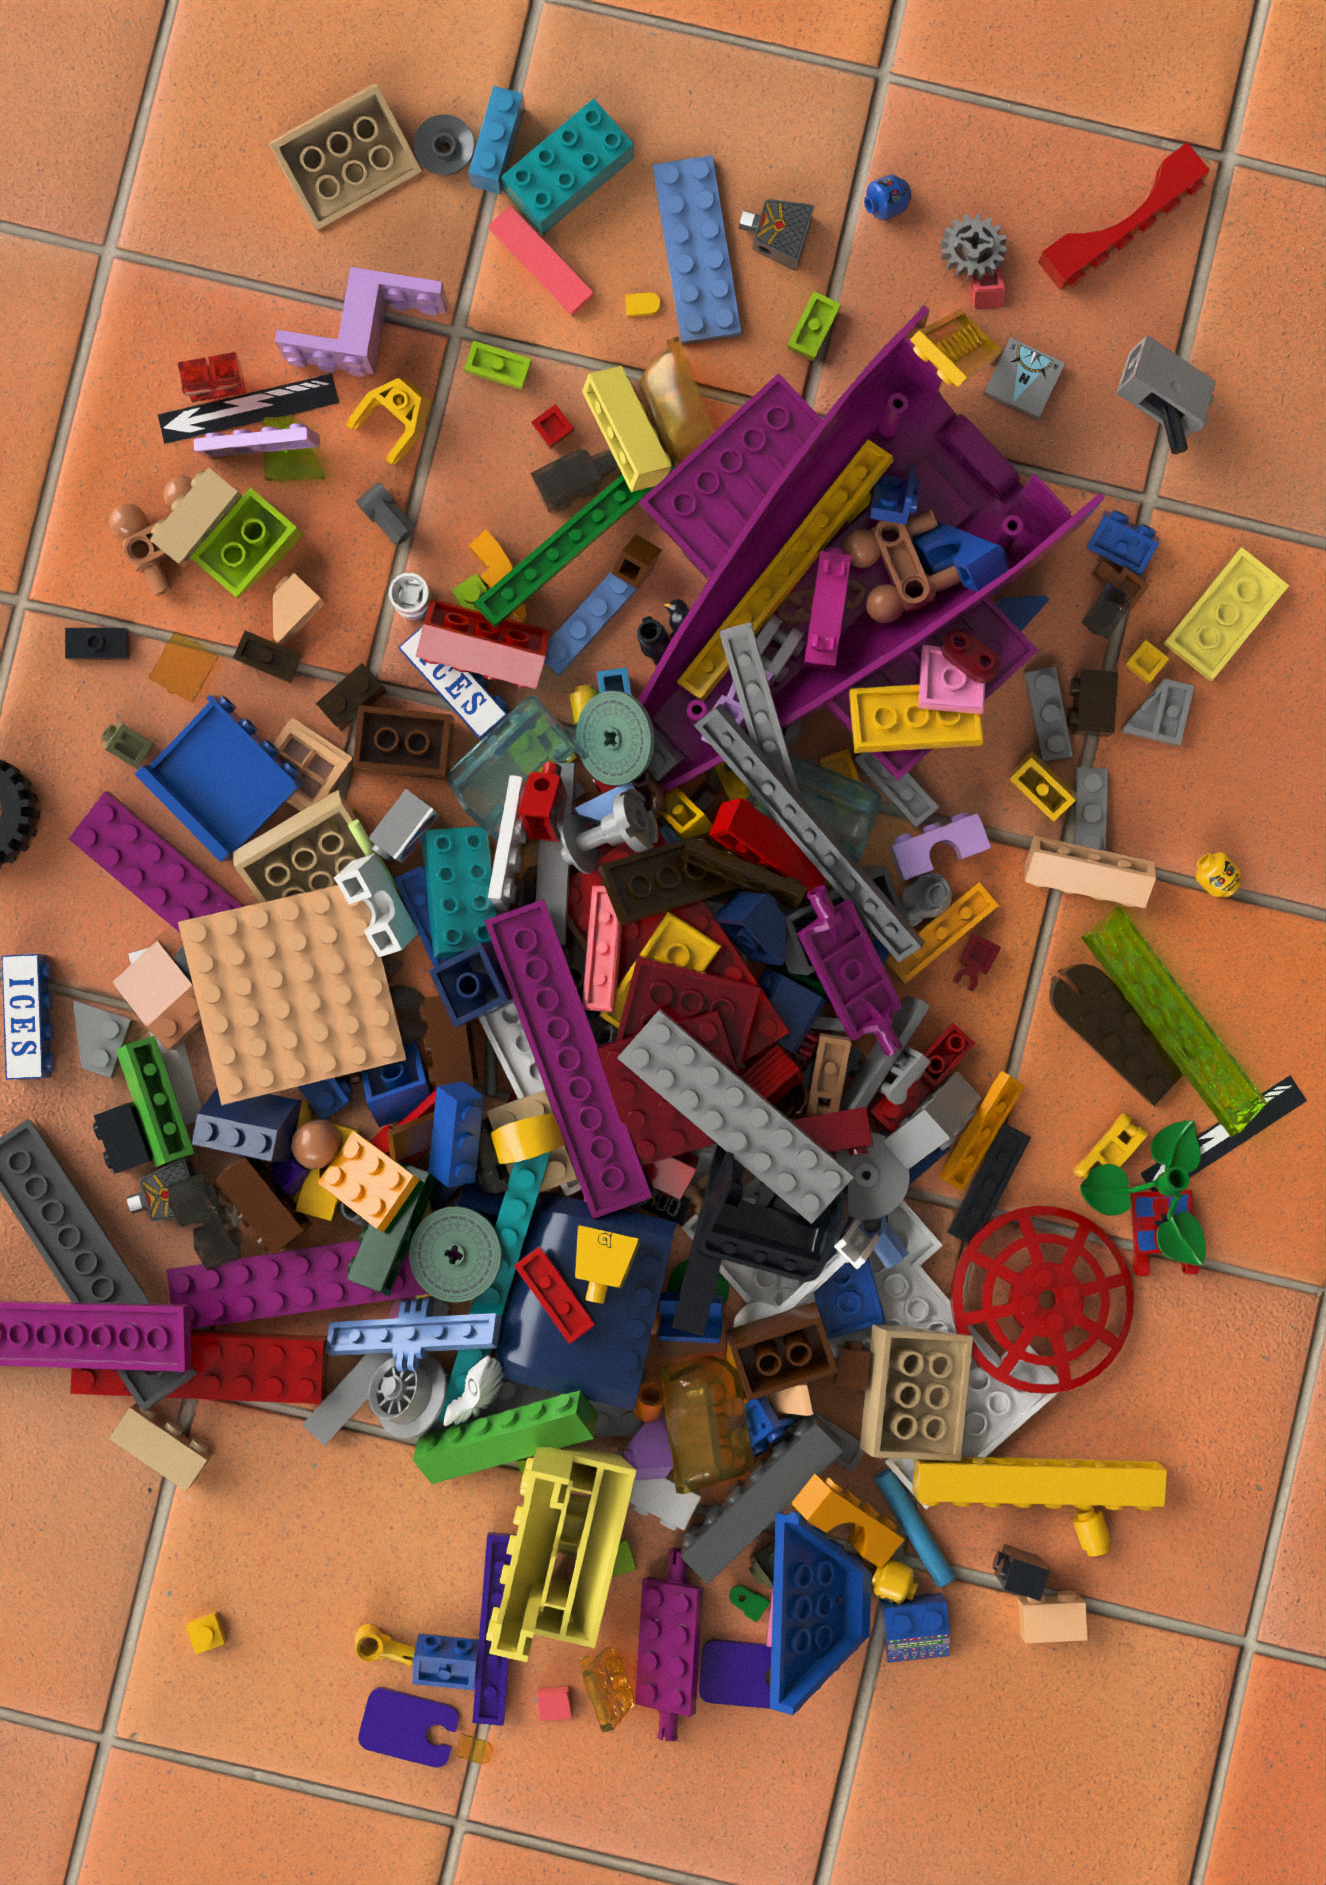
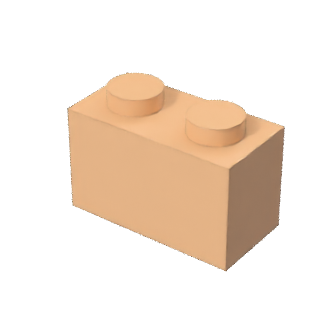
M1060 1591L1057 1593L1058 1596H1045V1593H1043L1040 1601L1029 1597H1018L1020 1636L1025 1643L1088 1641L1086 1602L1080 1595H1076L1074 1591Z

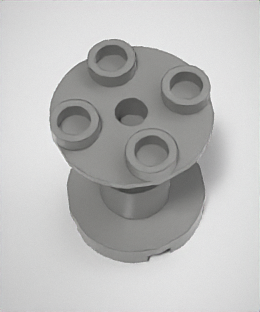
M628 789L617 794L613 801V813L602 817L601 825L590 830L584 821L574 814H569L557 821V828L561 834L564 846L561 854L565 863L568 865L574 864L582 873L590 874L597 868V847L609 843L612 846H617L626 842L636 852H644L653 848L652 844L658 840V827L652 810L646 812L641 804L646 802L643 795L635 789Z

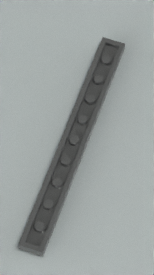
M718 704L700 718L694 725L842 898L853 902L861 920L893 957L900 962L922 948L925 941L725 708Z

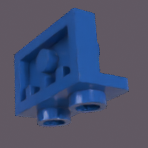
M910 465L907 480L900 479L894 475H882L874 485L870 518L907 524L909 513L915 514L918 503L921 478H915L917 466Z
M1105 510L1100 523L1087 544V549L1141 576L1159 545V537L1155 535L1157 531L1142 523L1138 527L1128 522L1129 517L1120 511L1113 510L1110 513Z
M335 1077L299 1086L320 1120L327 1119L354 1101L351 1097L354 1091L344 1077L341 1079Z
M763 1396L746 1403L723 1423L722 1427L738 1458L750 1454L755 1458L769 1450L768 1444L784 1438L787 1435L785 1430L794 1422L791 1417L779 1421L767 1397Z
M419 1634L414 1652L412 1684L474 1690L479 1640Z

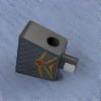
M767 199L764 202L761 215L743 211L739 229L755 233L752 247L755 252L796 271L815 205Z
M191 1156L179 1159L139 1179L142 1192L127 1196L131 1213L134 1214L148 1210L151 1221L192 1217L207 1212Z

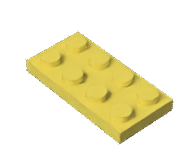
M1241 547L1163 644L1211 682L1289 585Z

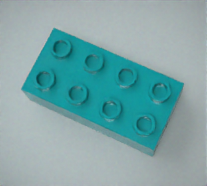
M593 98L501 176L503 191L537 230L544 235L634 159V143Z
M487 826L425 830L421 836L433 958L455 957L480 943L492 942L484 920L497 916L496 908L488 898L492 868Z

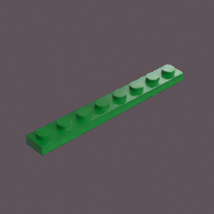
M673 466L671 467L669 473H671L675 469ZM623 474L620 475L476 600L474 607L494 628L499 626L633 509L655 486L631 492Z

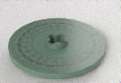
M622 691L602 692L590 699L583 708L577 723L576 742L580 758L589 773L602 783L624 785L638 779L650 764L655 743L653 725L644 706L635 697Z
M454 1206L442 1208L431 1213L418 1225L411 1239L409 1259L417 1282L427 1293L443 1301L464 1302L482 1295L494 1283L502 1265V1245L496 1229L485 1216L470 1208ZM457 1246L458 1252L463 1254V1257L453 1262L454 1258L452 1255H449V1250H453Z

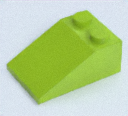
M250 487L190 558L238 599L281 561L304 534Z

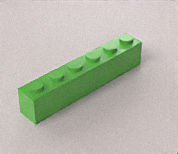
M581 1390L561 1394L543 1401L419 1436L413 1461L430 1483L435 1484L534 1456L537 1447L559 1449L594 1439L599 1414L584 1397Z

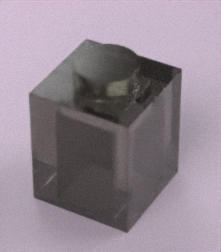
M1107 582L1089 607L1081 623L1087 626L1092 633L1108 639L1126 614L1133 598Z

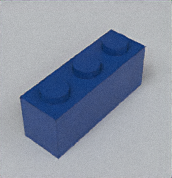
M465 1082L437 1086L428 1172L448 1188L475 1182L484 1096Z

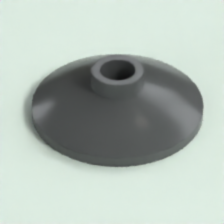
M436 115L424 121L417 129L413 142L414 153L420 165L430 173L440 176L453 175L464 169L470 162L474 153L473 135L469 127L459 118L451 115ZM442 146H449L450 151L448 153H441L440 148Z

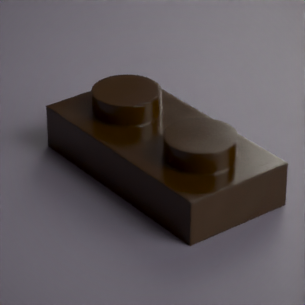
M245 630L233 659L291 684L303 656L300 653Z

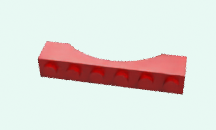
M1186 142L1163 160L1156 172L1154 185L1148 198L1131 216L1114 226L1100 231L1083 234H1065L1043 251L1038 263L1059 290L1068 284L1070 287L1075 286L1086 276L1084 273L1092 266L1097 269L1110 258L1108 254L1115 248L1120 251L1130 244L1134 239L1132 235L1139 230L1143 233L1149 230L1158 221L1156 217L1162 212L1168 215L1181 204L1180 199L1187 193L1193 196L1205 186L1204 179L1210 171L1190 144Z

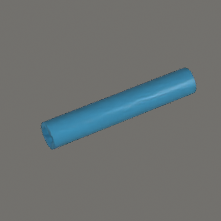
M890 1468L877 1474L874 1477L875 1483L937 1587H943L952 1582L956 1577L954 1571L897 1475Z

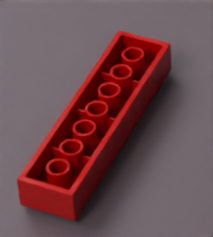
M191 1330V1363L198 1372V1375L165 1398L321 1404L326 1398L328 1354L325 1352L327 1336ZM71 1369L70 1394L132 1396L115 1369Z

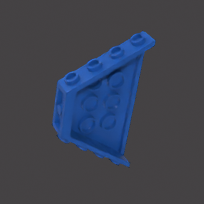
M793 1511L789 1515L776 1513L770 1681V1709L794 1715L800 1710L802 1705L821 1688L826 1680L870 1636L871 1571L861 1564L862 1560L853 1554L844 1552L842 1544L827 1539L824 1531L807 1524V1520L801 1514ZM837 1596H838V1597H839V1603H838V1605L836 1606V1605H835V1600H836V1598H837Z

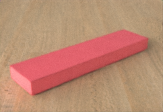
M511 205L488 225L489 230L571 316L594 296L592 290Z
M592 886L582 999L585 1011L615 1012L622 926L620 927L605 886Z

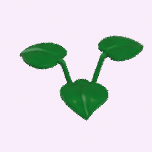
M1194 1121L1173 1123L1160 1130L1152 1139L1150 1147L1151 1156L1155 1162L1165 1165V1171L1159 1174L1156 1180L1128 1188V1177L1121 1168L1113 1164H1102L1091 1170L1080 1184V1192L1087 1204L1097 1212L1108 1216H1117L1128 1211L1131 1207L1129 1194L1157 1187V1190L1162 1195L1173 1196L1166 1215L1169 1222L1162 1223L1157 1229L1156 1241L1158 1247L1167 1258L1173 1261L1195 1266L1204 1264L1206 1245L1200 1223L1192 1214L1185 1211L1173 1217L1177 1203L1183 1197L1181 1191L1185 1190L1190 1183L1188 1173L1194 1171L1200 1162L1201 1152Z

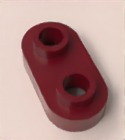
M953 629L944 636L941 652L944 658L977 683H988L996 677L1000 669V660L997 654L963 629ZM954 641H962L964 646L957 647ZM986 660L989 663V666L983 667L980 665L979 661Z

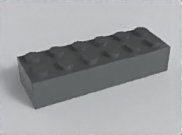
M815 1413L810 1418L805 1415L801 1416L793 1425L795 1429L793 1434L775 1442L770 1448L773 1452L765 1460L759 1458L752 1464L748 1470L751 1473L743 1481L740 1479L736 1480L726 1491L728 1496L721 1503L715 1501L705 1511L704 1515L706 1518L699 1525L694 1522L682 1534L684 1539L681 1543V1558L707 1584L776 1518V1513H781L796 1498L814 1474L819 1476L843 1452L840 1437Z

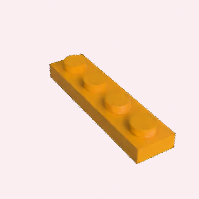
M978 882L952 903L944 913L938 915L918 932L925 941L922 948L900 962L891 954L887 957L885 963L900 981L905 984L999 906L983 885Z
M1003 1071L999 1073L996 1080L991 1084L990 1090L982 1104L977 1108V1112L966 1131L960 1136L959 1142L951 1156L944 1163L943 1169L938 1176L939 1178L963 1192L1025 1086Z

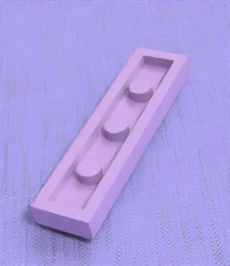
M292 424L290 429L283 430L277 427H263L261 432L254 433L249 430H235L233 435L225 436L222 433H207L206 438L194 439V451L207 458L320 447V435L309 429L308 425Z

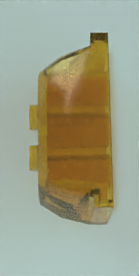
M679 337L666 340V351L650 364L640 378L639 391L644 401L642 403L646 410V416L648 420L651 419L664 452L669 455L671 465L676 468L715 431Z
M706 1355L659 1368L661 1386L665 1391L664 1408L673 1461L676 1493H690L744 1475L753 1466L742 1381L738 1370L728 1361Z

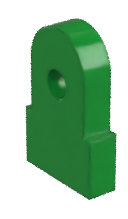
M741 1584L733 1586L729 1592L731 1603L744 1611V1615L756 1623L770 1603V1600L759 1592L754 1593ZM741 1595L746 1596L744 1600L739 1599Z

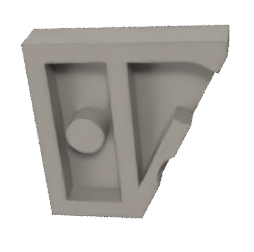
M1163 679L1123 726L1121 733L1180 746L1194 685Z
M74 1001L73 1007L81 1068L113 1078L119 1063L116 1050L125 1045L133 1019L80 1001Z

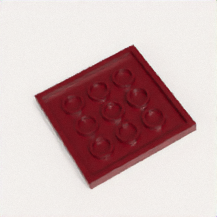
M638 954L616 1041L637 1035L659 1009L664 1011L675 1022L718 1009L739 1071L761 986Z
M718 1009L676 1022L740 1076ZM636 1035L597 1047L620 1121L627 1126L641 1166L716 1144L713 1139L618 1059V1056Z

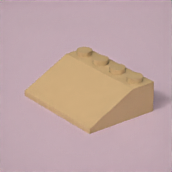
M376 84L368 86L268 142L269 147L316 230L321 229L422 172Z
M339 790L233 851L234 867L260 903L337 886L338 884L334 877L351 861L365 857L348 827L349 823L358 819Z
M872 1324L867 1390H865L859 1449L875 1458L961 1461L973 1336L906 1326Z

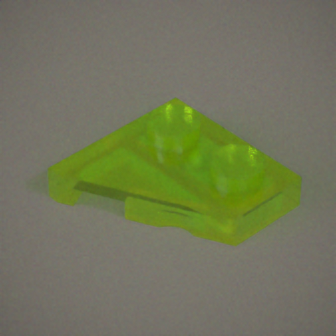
M293 416L263 418V427H277L283 430L290 429L292 424H297ZM311 448L264 452V471L267 481L325 479V473Z

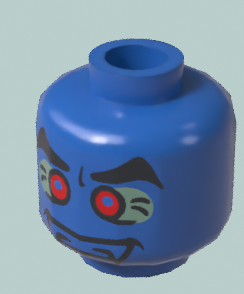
M894 174L874 180L868 185L866 190V196L864 197L865 208L868 213L873 214L879 220H887L902 214L907 210L911 200L910 187L906 180Z

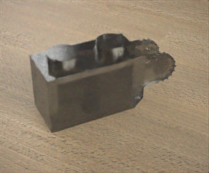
M579 448L530 474L532 482L548 513L553 510L561 512L572 505L571 501L581 496L583 499H586L598 493L599 487L602 486V478L616 471L618 464L611 450H604L603 453L600 452L591 457L588 451Z

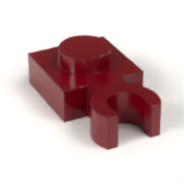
M972 933L958 960L966 964V966L954 975L953 982L957 984L963 975H967L971 979L968 990L973 991L978 985V972L985 975L988 974L1001 947Z
M810 1029L797 1053H792V1056L806 1061L807 1058L810 1059V1057L813 1058L817 1052L819 1033Z

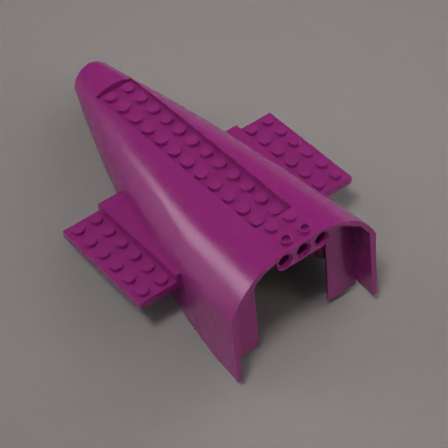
M925 305L879 351L837 400L823 420L778 373L639 501V505L680 547L686 558L708 580L669 643L638 700L648 712L655 729L682 758L662 780L658 781L664 789V793L725 762L709 743L701 740L702 734L694 725L713 709L722 695L727 697L733 683L730 669L704 702L698 700L682 688L677 681L868 439L893 456L894 461L883 473L884 476L894 475L900 479L907 480L910 465L917 466L915 478H921L918 503L915 514L909 513L908 519L932 510L936 522L939 521L946 525L954 526L956 529L968 532L991 543L999 544L1007 555L1005 562L1009 570L978 592L963 586L962 582L937 592L936 597H934L935 600L927 603L921 610L904 611L900 618L893 623L883 624L873 620L866 609L867 596L874 588L880 585L893 586L881 556L870 567L858 568L850 564L834 671L803 666L805 644L798 657L795 658L791 655L785 666L790 669L781 684L775 681L770 686L782 730L825 706L853 736L849 690L851 688L919 685L922 646H941L944 636L953 629L968 631L999 657L1000 669L996 677L992 681L985 683V700L1039 651L998 608L991 598L1021 577L1081 527L1105 497L1100 492L1076 514L1071 516V511L1035 473L1025 486L1019 482L1020 476L1015 468L964 415H956L939 392L943 380L938 376V370L930 361H923L914 352L913 348L915 345L910 341L920 329L926 326L929 309ZM874 486L869 491L871 494L869 505L850 523L845 522L823 551H826L827 548L842 549L844 540L854 530L867 529L871 531L872 527L878 525L881 520L870 518ZM888 531L882 538L887 542H894L898 539L899 535L895 531ZM818 557L772 614L783 620L779 630L789 635L792 629L795 628L804 634L801 639L804 642H807ZM923 568L925 574L929 576L935 574ZM916 586L910 587L906 591L907 596L911 598H917L923 593L922 589ZM766 623L764 624V626L760 629V631H759V632L757 633V635L755 636L756 639L758 638L759 634L761 633V631H762L763 628L765 627ZM772 640L763 656L772 661L782 645ZM954 641L957 647L964 646L962 641ZM746 728L744 732L749 736L748 729ZM932 749L871 753L898 781ZM643 774L635 780L636 783L642 782ZM638 787L648 798H651L648 789Z

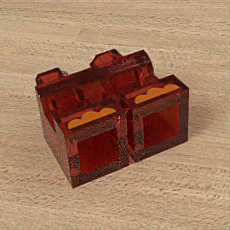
M236 352L208 357L209 363L205 357L178 362L183 393L186 396H190L192 403L246 393L242 366Z

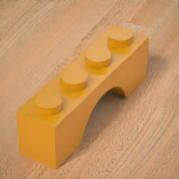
M814 1474L791 1504L808 1522L825 1533L840 1524L852 1522L847 1540L864 1558L882 1569L905 1540L896 1531L899 1525L886 1514L880 1517L881 1513L870 1503L865 1502L862 1505V1500L849 1489L845 1493L842 1492L844 1488L831 1477L824 1480L817 1474Z

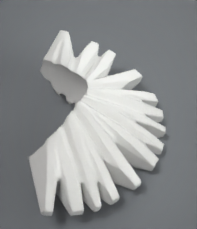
M487 1355L468 1371L467 1379H465V1392H463L462 1398L454 1399L447 1406L444 1426H448L453 1421L455 1425L460 1422L464 1423L468 1420L471 1413L475 1418L479 1415V1408L486 1410L488 1405L494 1402L493 1399L498 1397L497 1393L501 1391V1386L503 1385L501 1378L504 1376V1373L500 1372L502 1366L499 1361Z

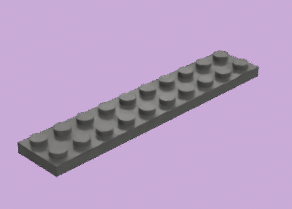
M27 1119L0 1138V1192L71 1302L152 1304L33 1121ZM193 1365L192 1370L186 1372L115 1369L142 1411H147L198 1375Z

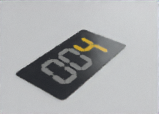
M659 1193V1195L642 1205L641 1208L683 1226L690 1199L682 1196L679 1200L675 1197H666Z

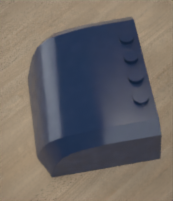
M540 1192L519 1261L539 1246L542 1247L597 1325L574 1343L569 1344L516 1270L501 1317L498 1347L492 1348L494 1358L502 1366L500 1372L504 1373L503 1377L518 1383L561 1394L581 1390L587 1400L634 1410L676 1222L621 1209L592 1219L586 1201ZM579 1225L641 1239L640 1246L623 1287L618 1288L608 1285L604 1304L585 1300L589 1281L575 1277Z

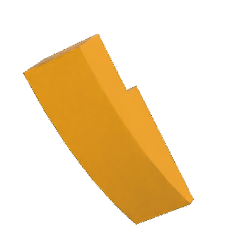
M487 529L468 545L471 553L487 568L481 575V579L489 589L513 569L501 546ZM524 603L512 614L521 623L527 624L529 621L526 604Z

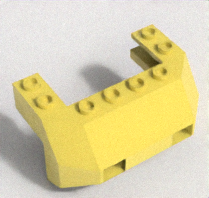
M566 1446L559 1449L537 1447L534 1458H527L520 1486V1495L525 1496L524 1506L517 1505L513 1524L518 1525L519 1528L517 1536L510 1535L506 1554L512 1555L510 1565L504 1564L500 1583L505 1584L500 1608H493L486 1640L492 1641L489 1654L527 1662L534 1634L595 1648L637 1471L619 1454L584 1446ZM571 1490L590 1494V1498L571 1494ZM557 1551L576 1556L570 1581L551 1577Z

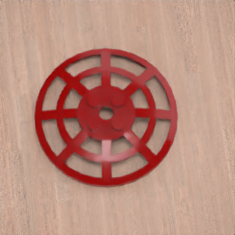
M1030 1206L1017 1208L999 1215L986 1223L973 1235L963 1249L955 1266L951 1283L950 1304L957 1333L971 1335L968 1325L986 1322L995 1340L1008 1352L997 1368L983 1355L973 1340L971 1358L983 1371L1011 1388L1030 1393L1051 1394L1068 1391L1086 1384L1100 1375L1113 1362L1122 1349L1130 1331L1133 1317L1134 1293L1125 1259L1116 1244L1100 1227L1091 1220L1070 1210L1053 1206ZM1030 1216H1058L1072 1220L1079 1225L1072 1240L1056 1234H1036ZM1018 1220L1023 1238L1006 1246L995 1259L978 1251L981 1244L994 1231L1009 1222ZM1090 1231L1098 1236L1109 1248L1118 1263L1121 1273L1105 1277L1097 1260L1083 1247ZM1053 1243L1068 1249L1060 1264L1044 1262L1039 1244ZM1027 1247L1031 1260L1030 1265L1024 1267L1018 1273L1004 1266V1263L1014 1253ZM1079 1256L1090 1266L1097 1280L1084 1284L1080 1283L1071 1271ZM973 1262L987 1270L982 1288L983 1309L964 1313L963 1285L970 1263ZM998 1276L1011 1285L1008 1293V1303L993 1306V1287ZM1125 1286L1126 1312L1121 1332L1116 1337L1104 1328L1110 1310L1109 1290ZM1048 1290L1052 1293L1054 1300L1053 1304L1045 1309L1039 1303V1296L1043 1291ZM1100 1293V1312L1097 1322H1094L1082 1314L1084 1297ZM1012 1315L1015 1322L1023 1329L1014 1344L1004 1335L996 1319ZM1075 1325L1090 1334L1079 1346L1067 1352L1063 1334L1070 1331ZM1034 1336L1051 1338L1054 1356H1038L1025 1350ZM1097 1340L1112 1348L1095 1368L1081 1377L1071 1379L1069 1361L1075 1360L1086 1353ZM1019 1360L1035 1365H1056L1059 1383L1033 1384L1018 1380L1009 1374Z

